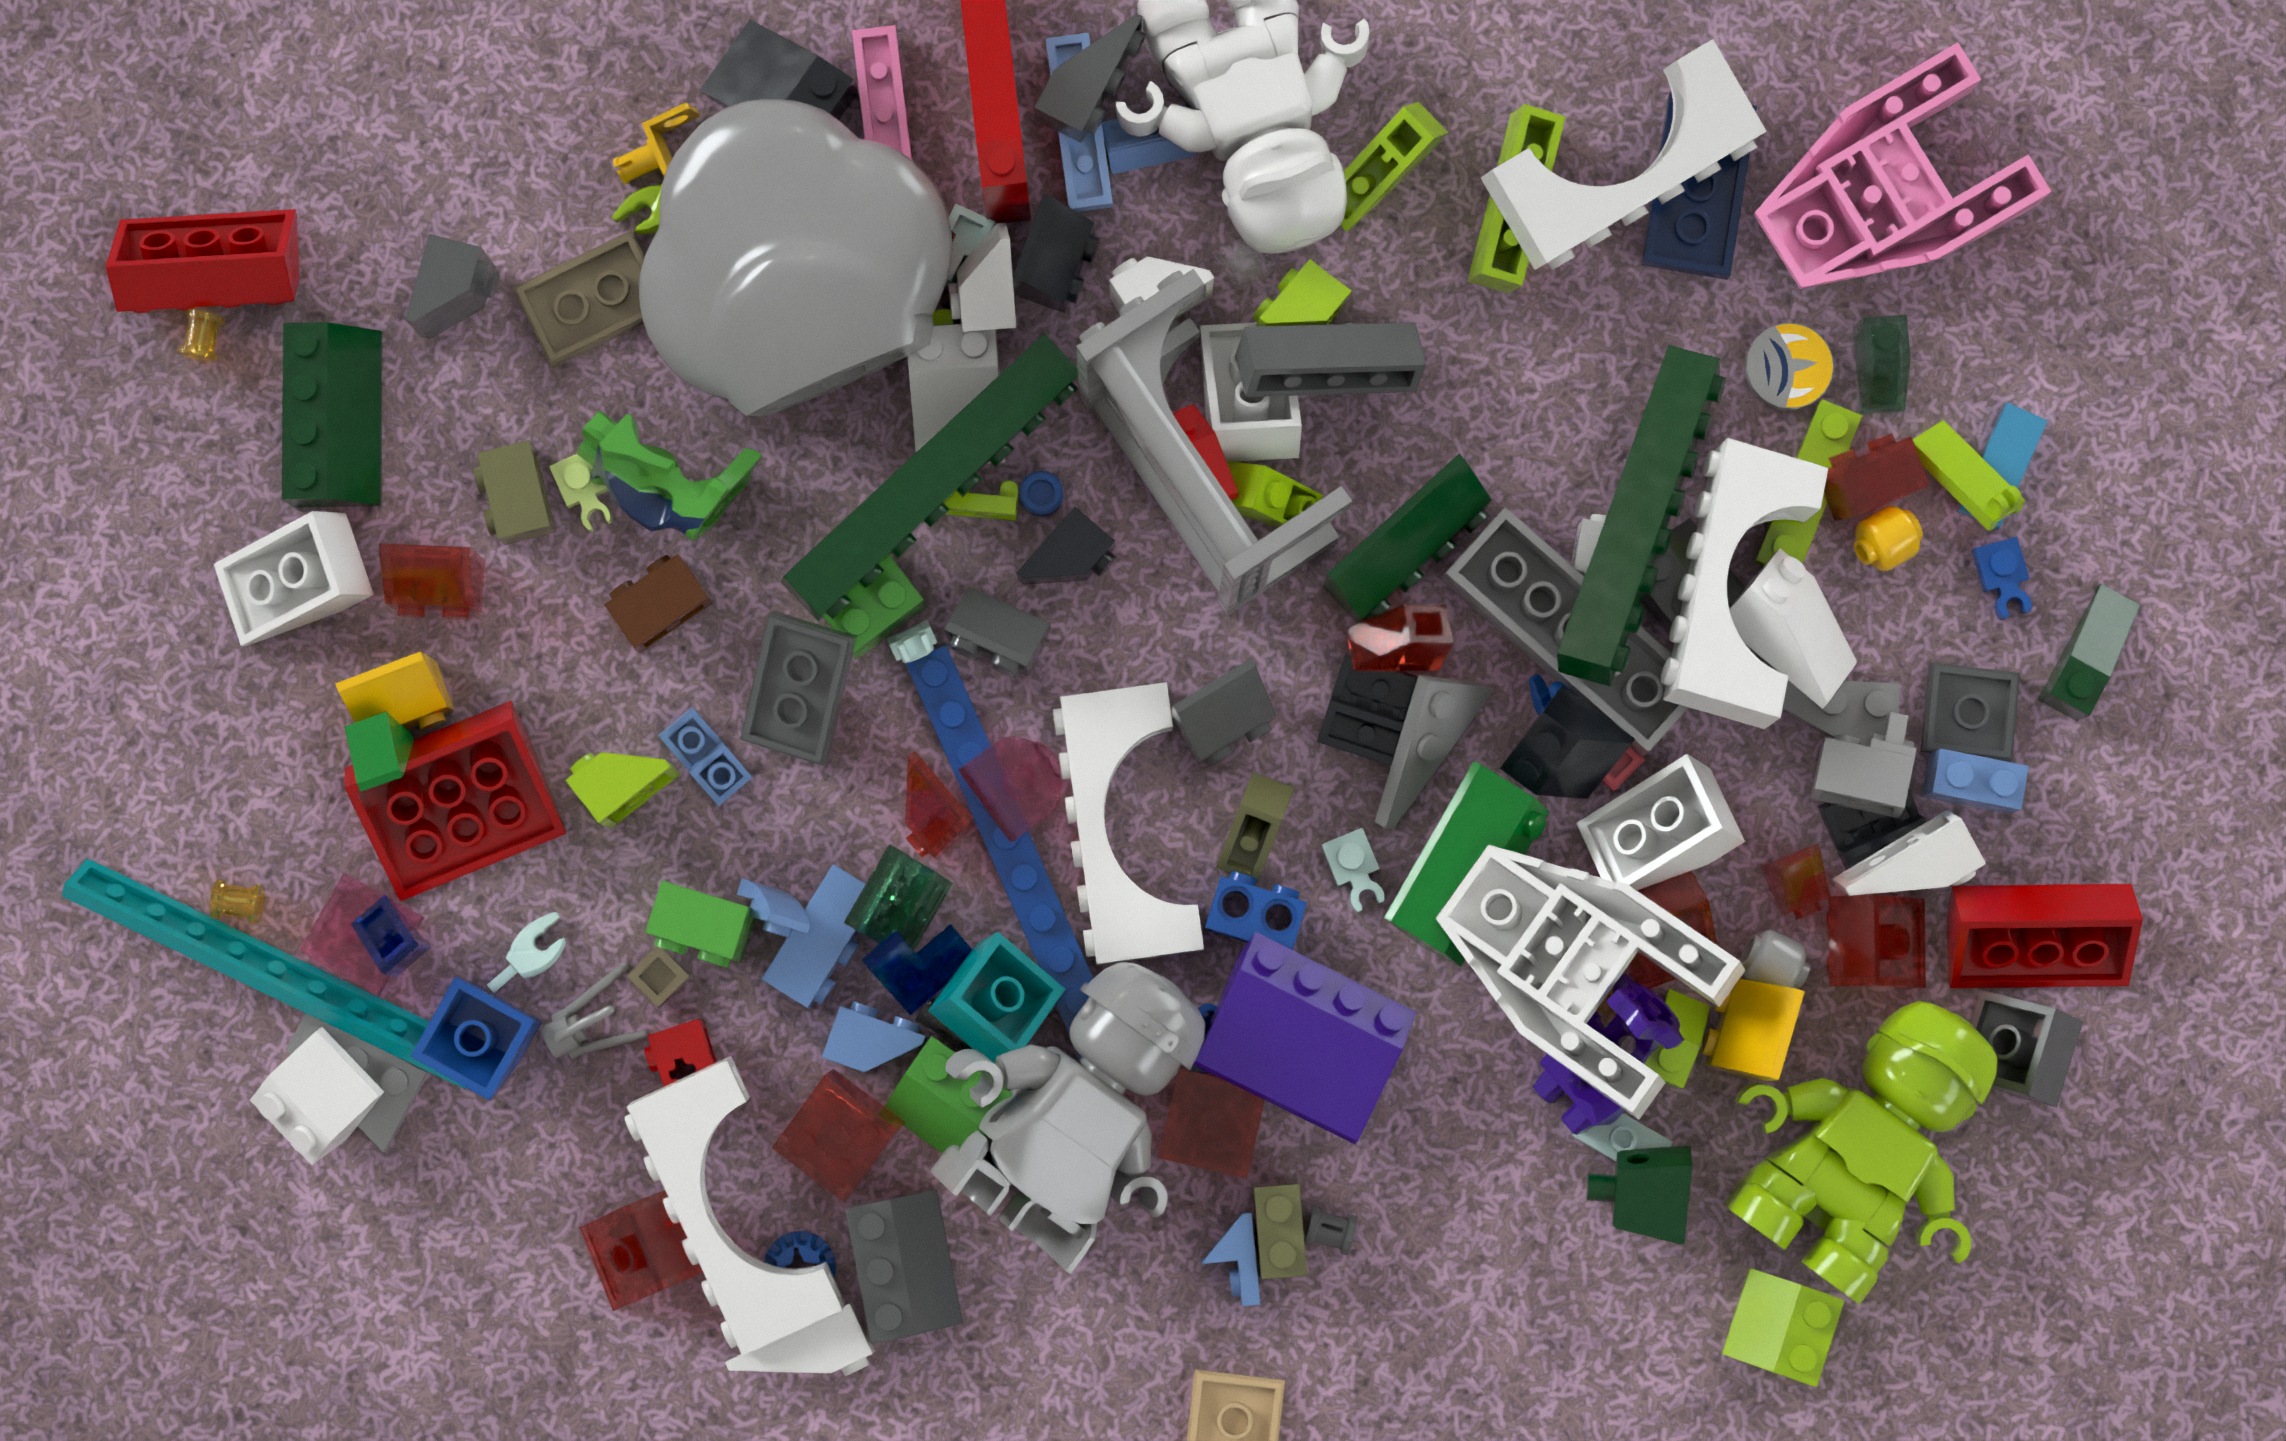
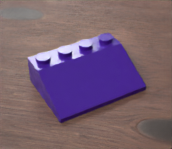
M1255 932L1238 955L1193 1065L1356 1144L1403 1050L1417 1012Z

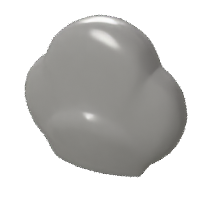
M760 99L728 106L703 121L675 153L664 176L661 188L659 229L644 257L638 284L640 309L649 339L660 357L681 379L709 395L729 400L731 405L746 416H769L854 382L930 345L933 330L932 315L943 293L952 261V233L947 208L936 185L911 159L883 143L859 139L842 122L823 109L806 103L784 99Z

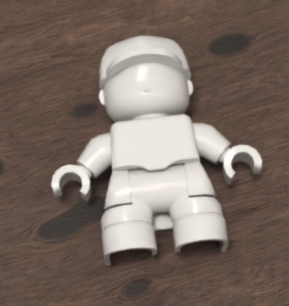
M1139 0L1137 4L1138 14L1143 16L1141 32L1146 34L1144 41L1151 59L1161 71L1164 68L1165 79L1193 109L1173 103L1169 108L1164 106L1161 90L1150 81L1146 88V98L1153 107L1146 113H1133L1127 108L1125 102H1115L1117 121L1121 128L1130 135L1138 137L1150 135L1159 128L1161 136L1187 152L1212 150L1217 159L1221 161L1227 160L1223 172L1225 189L1222 192V199L1228 207V215L1235 229L1244 242L1257 252L1283 253L1294 251L1318 242L1333 233L1342 224L1346 210V180L1338 157L1330 153L1328 145L1322 136L1310 130L1311 116L1327 110L1335 103L1347 72V67H1353L1365 57L1370 33L1368 22L1362 19L1356 24V41L1347 45L1336 43L1331 37L1332 27L1323 23L1320 36L1323 54H1318L1304 74L1298 56L1299 5L1297 0H1227L1230 10L1235 14L1236 27L1218 33L1209 21V7L1206 0ZM1174 50H1177V51H1175L1174 53H1172L1171 55H1169L1168 58L1164 61L1165 57H1166L1169 53L1173 52Z

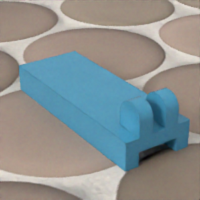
M2007 402L2000 412L1981 457L2010 486H2015L2018 489L2048 420ZM1961 503L1959 504L1956 512L1975 518ZM2004 518L1997 522V525L1994 528L1995 530H1998L2001 527Z

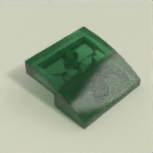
M889 844L844 923L909 961L953 882Z

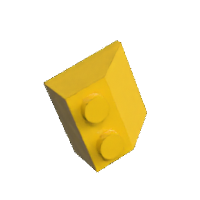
M421 651L335 683L354 723L387 712L406 729L419 725L421 730H426L445 723V715L455 711L437 661Z

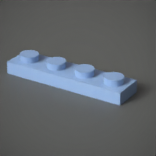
M1089 33L1045 38L1050 76L1055 68L1090 45ZM1102 123L1095 134L1087 132L1082 143L1058 132L1068 207L1076 212L1113 207Z

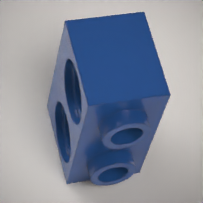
M1231 871L1230 878L1220 876L1204 930L1246 943L1257 932L1293 950L1307 904L1305 901L1298 900L1300 892L1274 884L1272 891L1255 886L1256 878ZM1230 893L1243 895L1248 902L1246 914L1238 918L1228 916L1222 907V901L1225 896ZM1282 906L1288 910L1291 922L1287 929L1276 931L1267 925L1265 915L1269 908Z

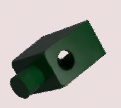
M1691 1146L1632 1149L1617 1152L1615 1175L1588 1173L1586 1200L1612 1202V1226L1616 1229L1677 1244H1684L1692 1175Z

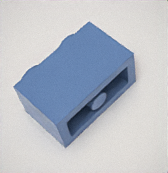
M1938 749L1929 753L1922 797L2011 814L2022 810L2029 766Z

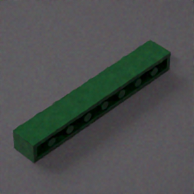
M1044 333L783 576L781 583L817 621L826 614L831 619H834L852 602L847 596L851 590L859 583L865 589L885 571L879 565L891 553L897 558L904 554L917 541L912 534L924 522L930 528L950 510L944 503L956 492L962 497L967 495L982 480L977 473L989 461L994 467L999 465L1014 450L1010 442L1021 431L1027 437L1031 435L1046 420L1042 412L1052 402H1055L1060 407L1078 390V387L1074 384L1078 378V368Z
M1668 345L1558 648V672L1609 687L1612 684L1615 672H1624L1630 653V647L1625 646L1629 633L1637 634L1644 614V607L1639 606L1644 593H1652L1657 579L1658 568L1653 567L1657 554L1665 555L1672 534V529H1668L1667 526L1671 515L1676 517L1680 515L1685 499V491L1681 490L1685 477L1692 479L1695 473L1699 453L1694 451L1698 439L1704 441L1707 439L1712 423V415L1708 414L1712 402H1720L1724 391L1726 377L1720 376V358Z

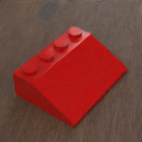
M512 700L415 739L404 775L401 778L361 792L356 782L353 765L345 768L344 788L399 901L567 834L531 741Z

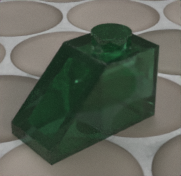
M1907 315L1862 317L1853 327L1860 415L1904 412L1906 409L1911 359Z

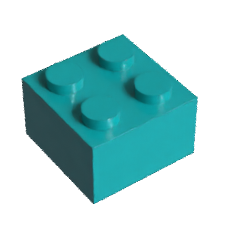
M997 931L974 946L928 1011L971 1048L983 1053L994 1063L998 1055L1027 1045L1063 994L1065 988Z

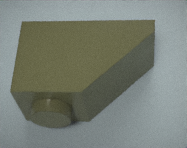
M1252 772L1216 868L1228 873L1234 871L1257 879L1256 883L1258 884L1294 787Z

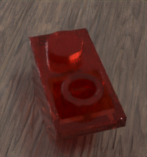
M1403 604L1352 626L1347 631L1354 671H1439L1454 643L1446 605Z

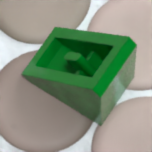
M384 712L344 727L356 782L361 792L403 777L414 739L411 732L390 714Z

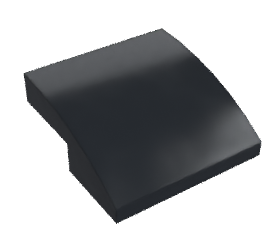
M1345 653L1317 742L1391 766L1418 676Z
M1908 789L1905 808L1899 818L1831 803H1824L1818 806L1821 817L1845 870H1848L1926 823L1925 817L1920 815L1910 789Z

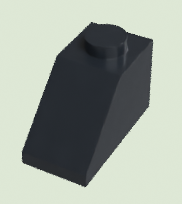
M1074 506L1016 572L1017 579L1022 584L1028 585L1085 581L1093 572L1100 577L1116 558L1112 553L1115 548V540Z

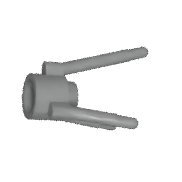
M627 963L619 965L566 1008L552 1014L553 1021L541 1027L547 1047L556 1059L568 1053L573 1060L589 1052L648 1038L649 1032L642 1030L582 1043V1041L588 1039L585 1028L611 1015L614 1012V1007L609 1005L582 1019L578 1015L572 1016L629 969Z

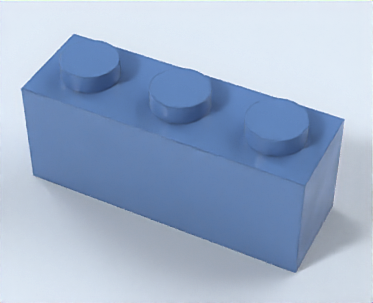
M833 864L805 908L810 923L808 933L792 930L789 938L787 937L761 980L809 1009L812 1008L815 1002L823 1005L836 984L830 977L840 963L846 967L860 945L854 939L861 927L864 925L870 929L879 916L883 905L878 903V900L882 894Z

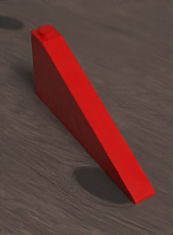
M960 0L986 218L995 221L996 224L1031 220L1006 2L1005 0Z

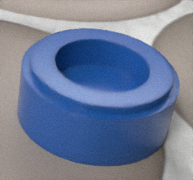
M1036 471L1027 475L1019 488L1022 506L1028 513L1034 516H1049L1056 512L1063 502L1064 493L1060 480L1054 474L1047 471Z

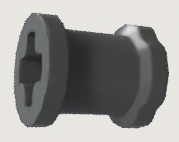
M1313 1205L1304 1244L1311 1246L1315 1242L1340 1249L1341 1254L1348 1256L1358 1217L1350 1215L1348 1218L1328 1214L1321 1212L1319 1206Z

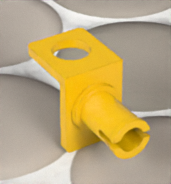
M683 103L641 123L648 138L646 140L647 144L620 157L613 158L614 167L620 168L616 172L624 184H628L630 181L657 168L665 176L672 157L662 134L700 117L698 109L689 103Z

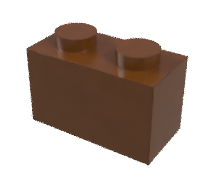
M679 554L673 558H670L669 555L660 557L647 567L648 575L635 584L632 580L622 583L609 594L612 599L604 604L633 648L639 653L713 604Z

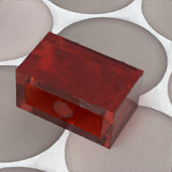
M1893 433L1867 442L1869 450L1856 455L1853 448L1829 457L1831 466L1827 467L1828 473L1824 494L1835 521L1853 518L1930 486L1911 436L1895 440Z

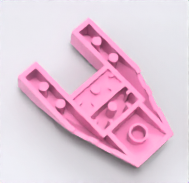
M1958 42L1846 107L1755 211V218L1799 289L1936 261L2031 210L2052 192L2028 154L1955 198H1952L1910 131V128L1970 94L1981 81L1980 76Z

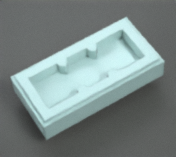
M1624 1113L1611 1125L1594 1126L1583 1134H1571L1575 1139L1615 1162L1617 1152L1621 1150L1671 1147L1673 1143Z

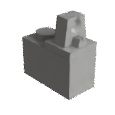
M1890 712L1884 735L1874 733L1869 746L1860 745L1861 741L1848 735H1834L1833 739L1825 737L1820 749L1810 799L1899 818L1905 808L1917 748H1914L1913 741L1904 740L1909 716Z

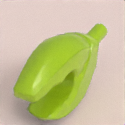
M662 184L644 187L631 194L614 212L612 219L618 223L632 214H637L644 207L650 208L652 210L650 218L639 224L635 228L634 233L646 235L657 232L660 222Z

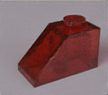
M1818 844L1761 866L1781 916L1793 912L1796 920L1822 910L1819 901L1830 897L1823 859Z

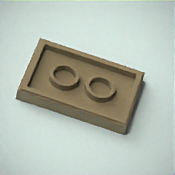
M632 230L513 287L552 368L644 324L640 309L638 284L645 256Z

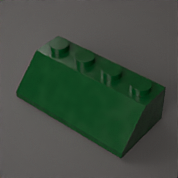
M330 322L283 323L282 500L290 506H382V331Z
M1459 453L1326 575L1323 583L1324 589L1358 625L1366 618L1374 623L1392 606L1387 599L1400 588L1404 593L1408 592L1424 577V574L1419 570L1431 558L1438 564L1457 546L1452 540L1464 528L1471 534L1489 517L1485 509L1489 506L1492 499Z

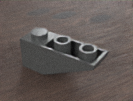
M1136 13L1055 68L1034 106L1035 120L1080 143L1083 142L1087 132L1095 134L1106 110L1101 108L1108 93L1113 96L1116 95L1125 78L1126 72L1121 70L1128 55L1135 58L1144 43L1146 34L1141 32L1143 16Z

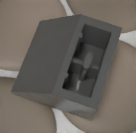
M968 587L949 618L944 631L948 640L951 641L950 645L953 646L952 650L975 661L980 654L991 659L994 670L1017 679L1019 672L1026 676L1030 675L1051 630V625L1047 621Z

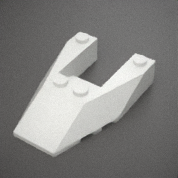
M1491 845L1487 846L1436 917L1438 923L1478 975L1519 1034L1638 1120L1666 1082L1659 1074L1587 1025V1022L1637 952L1717 1007H1720L1745 972V968L1738 959L1628 884L1593 876L1577 869L1557 866L1544 862L1541 859Z

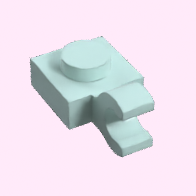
M955 204L949 216L952 233V261L945 284L948 288L949 284L956 282V271L996 225L995 221L987 219L958 204Z

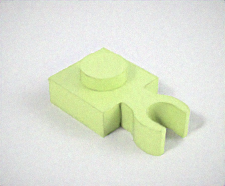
M575 454L549 466L566 506L572 508L578 504L581 505V520L588 531H594L589 518L595 511L603 512L608 524L612 523L613 519L610 510L597 497L609 490L606 485L594 484L590 480L593 469L592 465Z

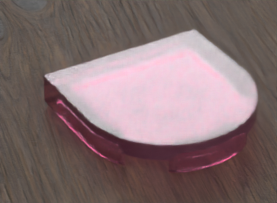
M1016 736L1003 738L958 770L1010 843L1051 814L1061 799L1062 774L1060 763L1053 752L1039 741L1034 742Z

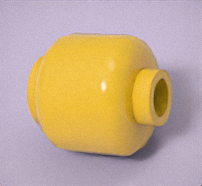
M1896 506L1884 507L1858 523L1855 529L1856 541L1854 542V551L1863 564H1870L1880 571L1892 570L1918 553L1920 540L1923 537L1921 525L1915 515L1909 510H1902Z

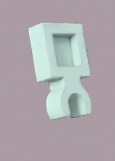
M927 620L887 638L896 661L902 659L903 663L912 662L928 655L934 650L933 644L937 643Z
M1363 827L1320 845L1337 887L1350 882L1352 887L1350 904L1356 912L1363 910L1359 902V894L1364 890L1372 891L1378 904L1384 902L1385 897L1382 888L1377 883L1371 881L1368 874L1380 868Z

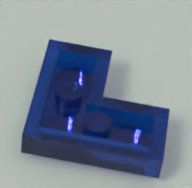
M950 924L917 953L895 931L878 944L862 961L911 1015L948 984L972 948Z

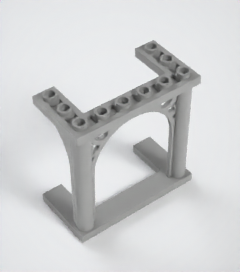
M1194 269L1185 275L1181 271H1176L1157 285L1160 290L1145 301L1141 296L1134 298L1118 311L1121 317L1107 326L1103 322H1099L1079 336L1081 343L1076 345L1079 396L1089 413L1095 410L1218 591L1217 602L1226 616H1228L1337 544L1339 536L1330 522L1349 510L1352 500L1341 486L1258 541L1176 421L1164 395L1163 385L1174 363L1200 338V331L1191 318L1180 324L1175 317L1184 306L1203 295L1204 283Z

